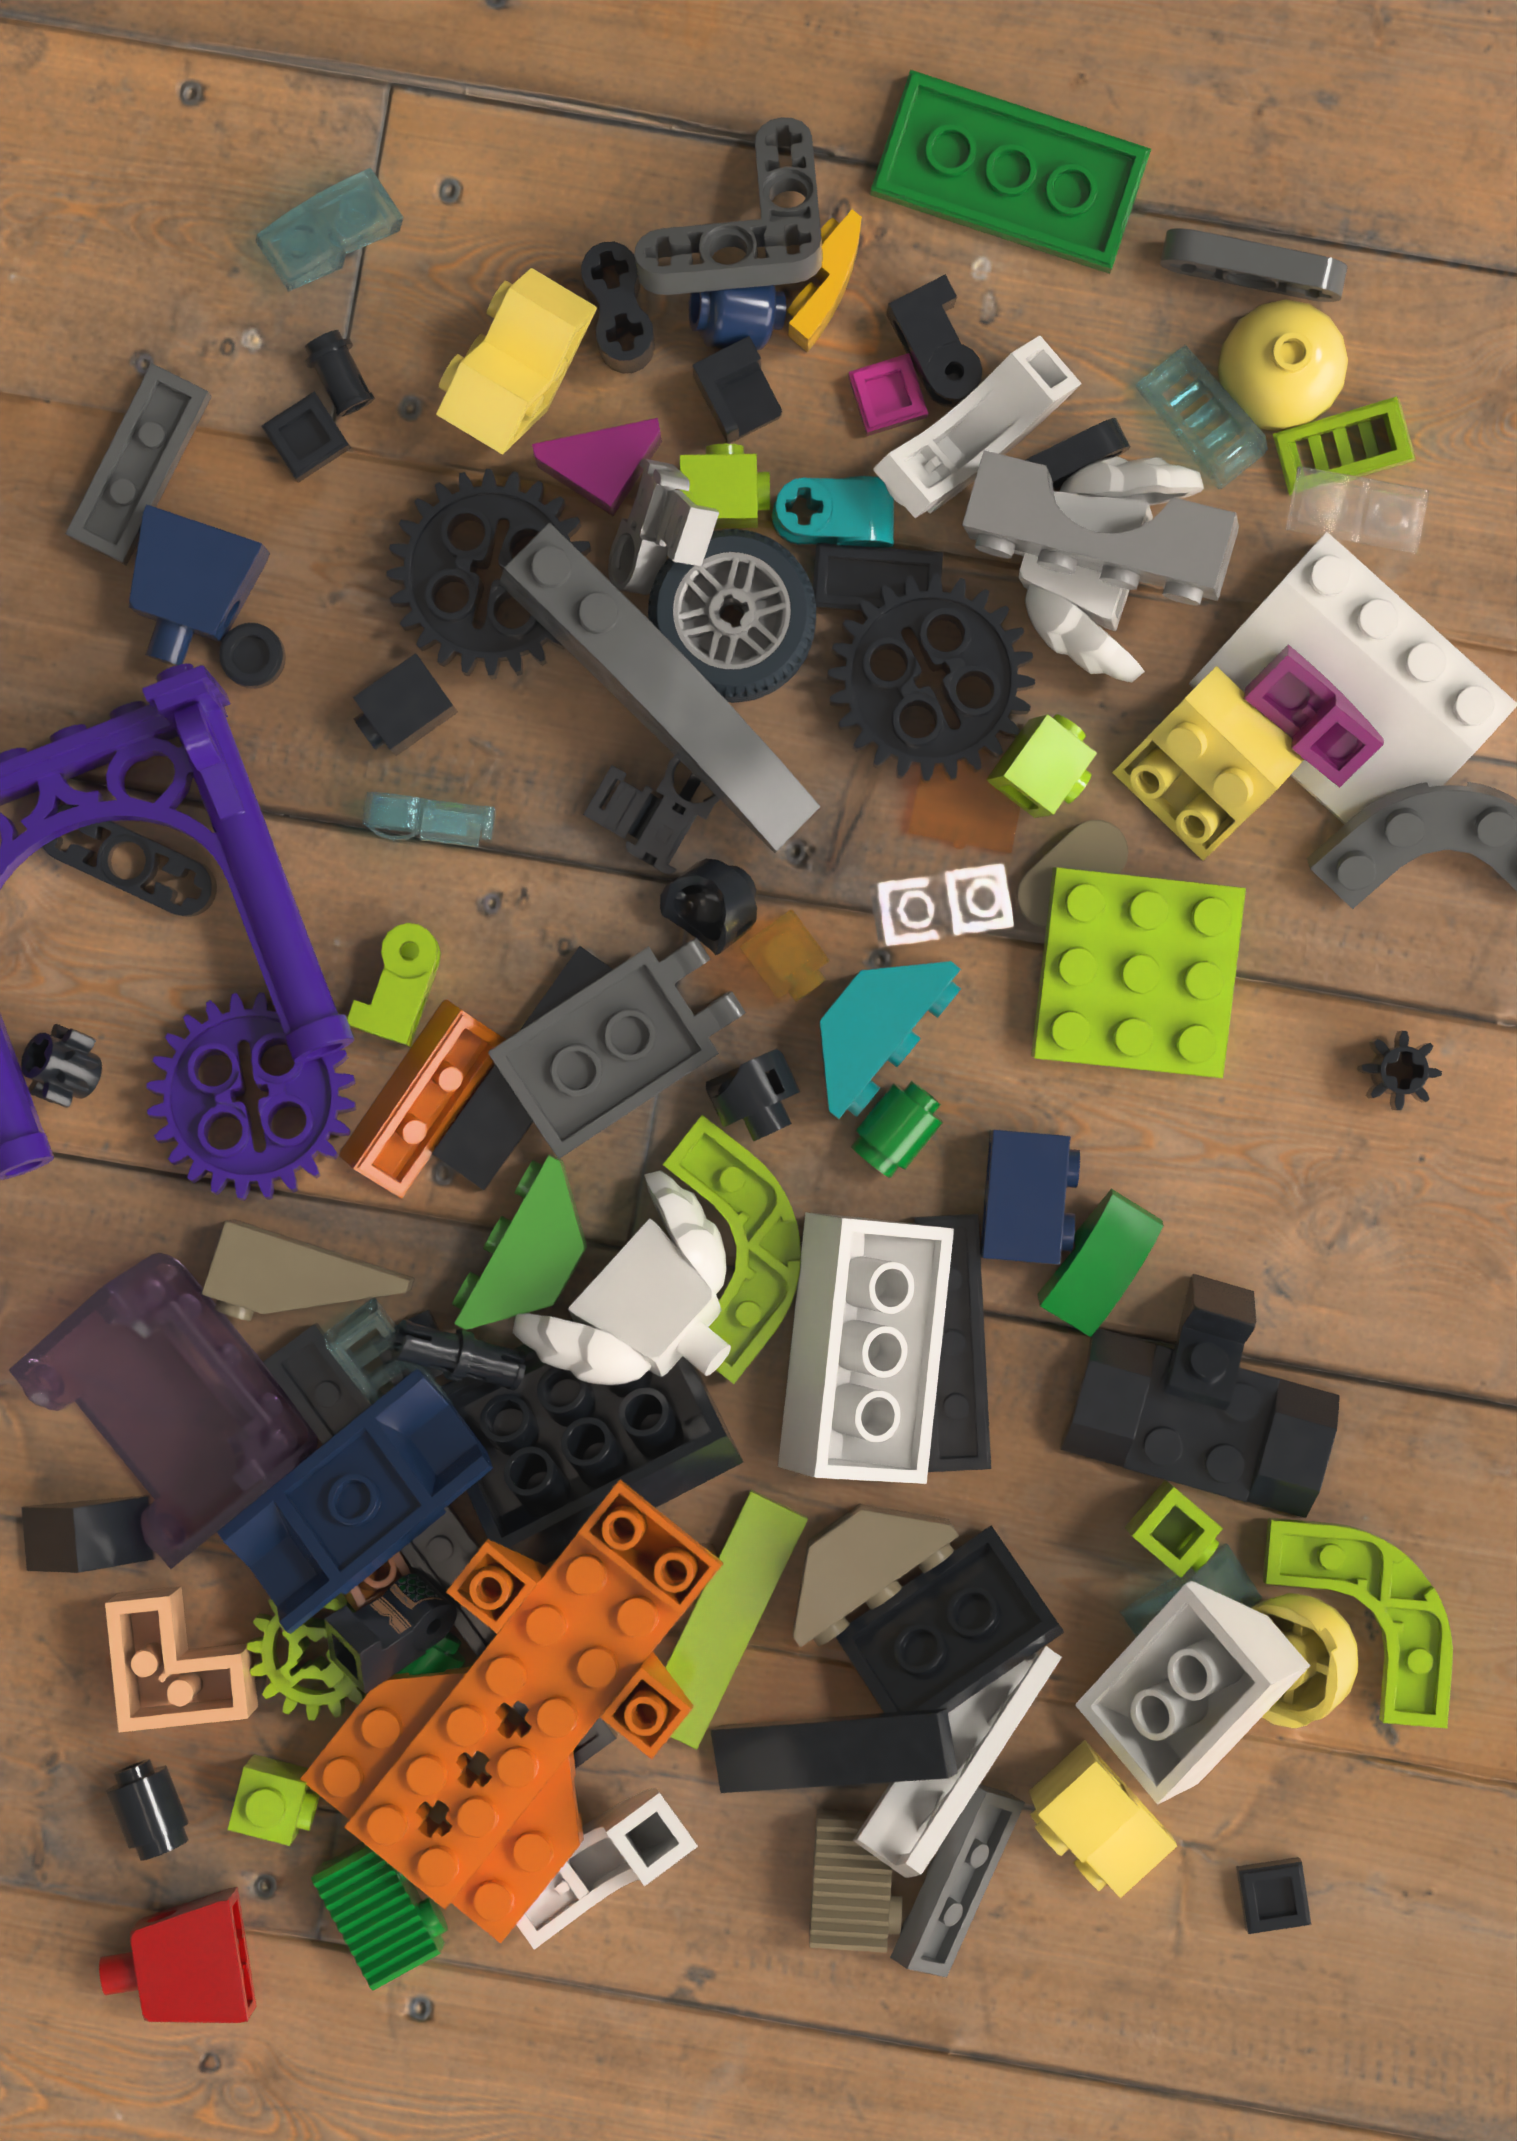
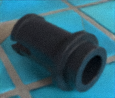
M333 330L313 339L305 345L309 355L305 363L308 368L315 367L336 408L337 416L343 417L364 408L374 401L375 397L369 391L349 352L353 346L349 338L343 339L339 330Z

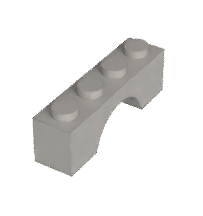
M985 450L982 454L962 524L969 538L977 540L975 548L984 553L1002 558H1012L1014 550L1039 556L1037 564L1053 571L1074 574L1076 566L1100 571L1099 579L1107 584L1130 590H1136L1139 582L1163 587L1162 595L1164 597L1193 606H1199L1202 597L1215 601L1219 600L1239 530V523L1235 512L1175 497L1170 499L1157 516L1136 529L1122 533H1100L1088 530L1069 519L1056 504L1053 481L1046 465Z

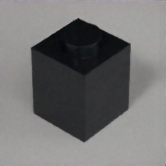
M416 653L353 697L363 711L353 720L375 750L386 743L396 756L458 713Z

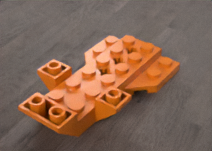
M622 1480L617 1482L551 1567L545 1566L488 1539L446 1593L495 1633H498L472 1667L447 1669L445 1672L430 1674H395L369 1691L300 1780L307 1782V1786L349 1819L348 1823L344 1826L349 1832L443 1909H446L450 1903L453 1904L501 1944L584 1840L581 1813H578L574 1782L576 1769L573 1750L599 1717L650 1759H653L693 1709L694 1705L653 1650L720 1569L723 1562ZM517 1701L526 1705L529 1711L525 1716V1720L530 1726L526 1727L522 1722L519 1726L512 1724L507 1719L509 1711L504 1706V1702L511 1708ZM477 1751L485 1754L489 1758L485 1770L490 1775L487 1776L483 1771L480 1775L473 1773L468 1768L470 1761L465 1756V1752L471 1758H473ZM437 1801L446 1804L450 1809L445 1817L449 1825L444 1821L441 1824L434 1822L428 1816L431 1810L426 1805V1802L432 1808Z

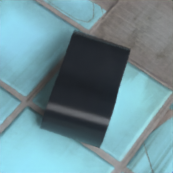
M615 241L599 243L585 254L581 264L585 293L589 301L598 307L597 309L600 313L596 326V340L599 353L603 362L612 370L620 373H635L643 369L651 361L655 351L653 325L648 315L637 303L640 282L637 275L635 256L625 245ZM615 266L617 274L620 275L619 287L614 289L607 288V284L603 279L602 268ZM629 327L632 336H637L634 338V349L622 351L620 343L615 342L618 337L617 329Z

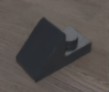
M1192 1274L1164 1393L1226 1411L1232 1402L1244 1344L1256 1326L1254 1291Z

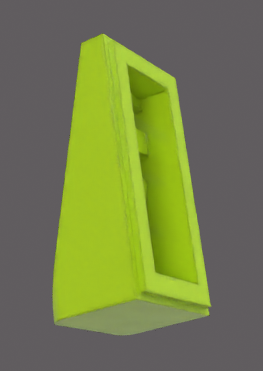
M1397 396L1273 433L1290 496L1416 461L1402 406ZM1381 418L1384 419L1392 451L1380 454L1371 422ZM1356 425L1359 427L1367 459L1355 462L1346 429ZM1333 432L1342 465L1330 469L1321 435ZM1308 439L1317 474L1305 477L1296 442Z

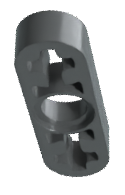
M1183 228L1170 229L1166 232L1160 261L1162 267L1179 274L1320 302H1336L1341 300L1348 266L1342 261L1322 255Z

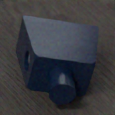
M146 504L142 517L129 599V608L134 612L157 621L145 655L157 661L176 666L184 663L193 634L222 643L268 561L270 552L260 542Z

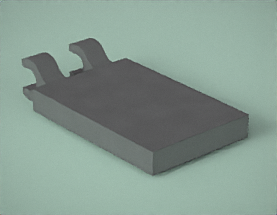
M693 938L661 961L657 960L650 947L647 946L488 1051V1054L558 1159L718 1055L719 1053L709 1037L746 1013L733 992L728 991L694 1015L674 986V983L711 960L697 938Z

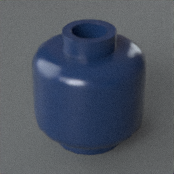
M775 285L690 293V327L692 331H699L703 342L708 347L724 349L750 336L756 349L761 350L770 340L773 330H781L784 326L786 297L784 292L775 290Z

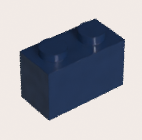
M990 1130L980 1254L982 1258L1060 1265L1061 1251L1072 1252L1075 1234V1213H1064L1066 1187L1077 1188L1080 1150L1070 1149L1071 1136Z

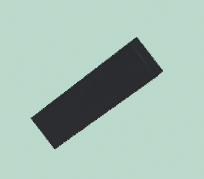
M579 946L521 1029L611 971L612 968ZM496 1064L432 1153L483 1190L487 1189L534 1123Z
M960 1214L914 1217V1224L954 1229L928 1472L991 1469L979 1215Z
M947 1708L721 1725L711 1730L721 1793L948 1779L958 1774Z

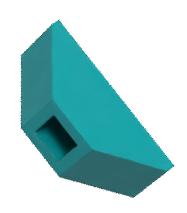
M952 961L861 970L821 1018L819 1027L828 1111L837 1119H840L846 1110L856 1117L862 1112L881 1088L871 1080L887 1060L895 1067H898L921 1039L912 1031L927 1011L938 1018L959 993L961 988L952 980L961 969Z

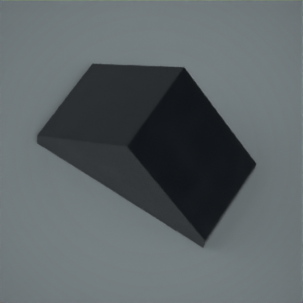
M150 1495L21 1507L27 1571L81 1573L149 1561L156 1558Z

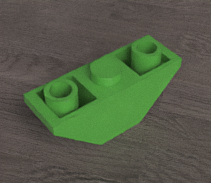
M548 1155L543 1165L532 1160L514 1192L524 1198L513 1220L511 1221L501 1216L483 1247L484 1250L493 1254L481 1277L470 1271L452 1302L453 1306L462 1310L454 1323L460 1328L468 1330L514 1317L517 1314H524L553 1306L558 1301L585 1253L587 1243L564 1161L556 1156Z

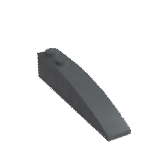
M551 523L504 568L499 584L774 853L821 807L774 752L691 662Z

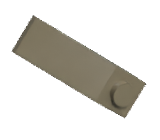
M233 1219L225 1221L202 1295L217 1299L214 1310L238 1319L251 1321L254 1312L268 1314L406 1293L412 1289L415 1278Z

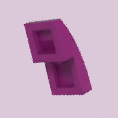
M1289 644L1245 687L1244 699L1292 737V749L1339 788L1384 745L1382 736L1362 713L1320 671Z

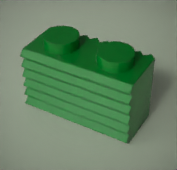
M363 1842L316 1868L311 1876L312 1883L317 1888L319 1896L323 1899L325 1907L330 1912L331 1918L336 1923L338 1931L342 1934L344 1942L348 1945L350 1953L354 1956L356 1964L360 1967L362 1975L366 1978L372 1991L441 1954L445 1943L441 1934L448 1931V1926L437 1903L430 1897L422 1900L412 1882Z

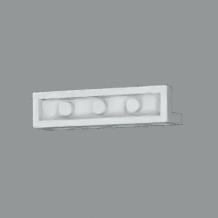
M1045 1646L950 1711L948 1716L958 1774L948 1779L890 1782L853 1841L905 1878L922 1875L1062 1657Z

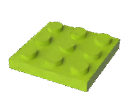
M1053 867L1031 1057L1044 1060L1223 1078L1246 888Z

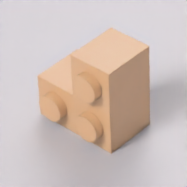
M182 1586L118 1593L105 1603L118 1732L248 1719L258 1707L255 1676H251L249 1671L254 1666L253 1652L247 1650V1644L188 1650Z

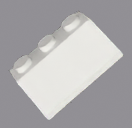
M1190 1581L1175 1594L1075 1705L1158 1805L1197 1785L1298 1680L1310 1665L1267 1615L1196 1582Z

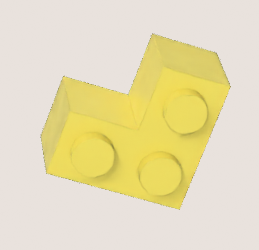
M533 268L529 269L513 284L504 281L496 291L487 309V315L494 318L487 335L485 336L481 333L472 343L466 356L463 357L457 354L446 368L439 383V388L444 390L446 394L436 415L503 455L548 411L598 307Z
M1086 1740L1079 1744L1029 1790L1036 1808L1030 1814L1037 1824L1035 1826L1036 1830L1060 1856L1070 1849L1077 1857L1073 1863L1098 1891L1108 1884L1121 1898L1177 1847L1170 1832Z

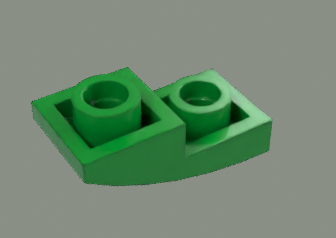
M1111 1188L1075 1232L1074 1250L1038 1292L1039 1306L1091 1337L1118 1303L1143 1265L1164 1226L1163 1221Z

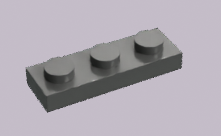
M151 363L65 534L127 566L139 542L145 506L147 504L157 507L212 397L207 390Z
M981 1784L978 1786L943 1840L936 1856L930 1862L925 1881L912 1910L902 1924L899 1939L890 1956L891 1959L906 1969L947 1978L1023 1809L1024 1801L1003 1790Z

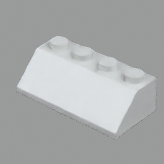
M805 1213L778 1467L814 1478L927 1484L954 1234L953 1228L861 1217Z

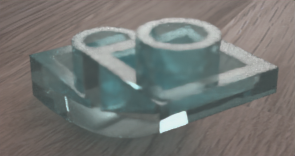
M370 167L325 189L293 208L258 233L256 243L289 292L342 269L346 254L399 232L404 217Z

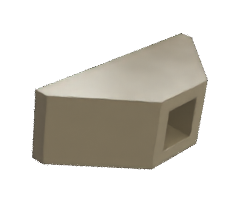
M860 1503L810 1538L806 1549L793 1624V1637L798 1645L802 1647L812 1639L818 1647L826 1644L850 1625L845 1616L866 1602L871 1610L880 1606L901 1590L902 1587L897 1579L917 1565L925 1573L948 1558L954 1552L949 1543L959 1536L950 1520Z

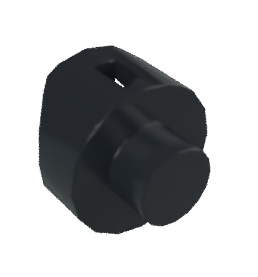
M706 858L694 864L665 886L660 895L661 914L697 938L715 955H718L749 932L757 920V905L754 899L756 897V887L751 876L744 869L734 865L729 866L720 860Z
M778 1049L745 1062L740 1067L706 1082V1091L722 1126L726 1127L743 1119L753 1142L792 1124L782 1100L799 1093L800 1090L783 1053Z

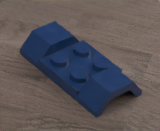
M417 1368L223 1526L217 1533L223 1542L251 1569L276 1605L280 1624L286 1632L291 1634L340 1593L348 1594L446 1513L444 1508L491 1471L493 1466L488 1452L451 1402Z

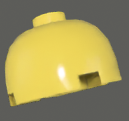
M1285 299L1262 304L1237 321L1222 345L1218 375L1224 397L1230 406L1233 404L1240 414L1247 417L1246 421L1257 428L1280 432L1313 422L1330 409L1344 387L1348 357L1343 336L1328 315L1311 304Z
M1287 1593L1257 1603L1252 1609L1267 1615L1310 1665L1262 1718L1274 1725L1295 1729L1324 1718L1351 1692L1358 1672L1357 1642L1349 1624L1335 1608L1312 1596Z

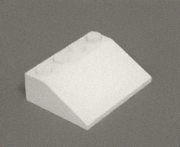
M1328 532L1314 544L1189 683L1190 686L1195 688L1217 666L1245 693V687L1288 644L1320 671L1362 713L1384 739V745L1340 788L1305 759L1290 775L1344 825L1365 807L1396 790L1425 782L1428 783L1429 787L1443 786L1517 707L1515 700Z

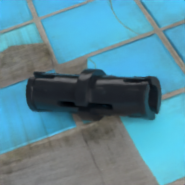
M404 1319L399 1323L392 1341V1345L401 1346L400 1349L393 1348L391 1351L393 1360L443 1371L445 1378L458 1382L462 1381V1378L467 1377L514 1391L520 1385L525 1373L526 1365L516 1364L517 1361L522 1363L526 1361L525 1351L477 1340L474 1337V1333L462 1329H457L456 1333L444 1332Z

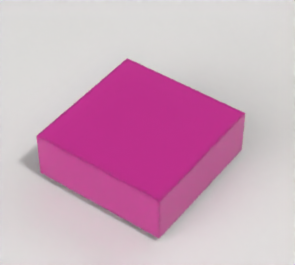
M909 353L848 372V378L866 436L927 418L928 412Z

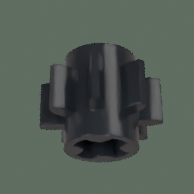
M59 1024L53 1025L51 1035L47 1033L35 1035L27 1044L21 1059L22 1073L25 1077L33 1080L28 1088L30 1094L65 1108L70 1107L73 1097L82 1099L90 1095L96 1088L102 1073L100 1057L90 1052L94 1047L96 1039Z
M1397 1031L1393 1048H1388L1379 1039H1373L1369 1042L1371 1049L1377 1055L1372 1063L1362 1064L1357 1067L1358 1071L1371 1074L1374 1085L1366 1093L1368 1098H1376L1383 1093L1390 1094L1391 1109L1396 1111L1402 1110L1405 1104V1094H1411L1419 1102L1430 1100L1423 1086L1428 1078L1442 1076V1071L1436 1068H1429L1425 1058L1433 1048L1431 1043L1419 1045L1416 1049L1409 1047L1407 1031ZM1402 1054V1064L1412 1066L1413 1075L1412 1078L1402 1079L1399 1088H1397V1078L1386 1075L1387 1063L1398 1062L1399 1056Z

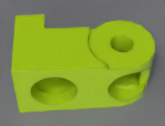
M405 923L397 925L390 930L382 942L381 954L385 966L371 1005L354 1000L347 1020L352 1028L411 1047L440 964L441 951L438 941L429 930L419 924Z

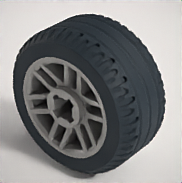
M723 529L713 531L702 567L674 562L670 558L666 560L659 570L650 591L648 620L691 662L728 703L755 700L768 695L782 687L797 673L804 663L814 639L816 601L811 582L804 568L795 556L780 545V543L753 531ZM733 605L735 610L744 614L740 620V625L737 627H731L730 623L721 619L722 614L725 612V607Z

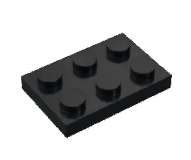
M991 1525L956 1549L943 1562L931 1570L921 1573L904 1585L889 1600L872 1610H868L849 1623L850 1625L836 1636V1639L884 1713L946 1708L949 1713L1064 1633V1630Z

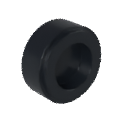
M244 623L234 627L226 634L220 646L219 658L224 672L230 679L242 687L257 689L270 685L280 676L285 665L286 654L283 643L271 629L258 623Z

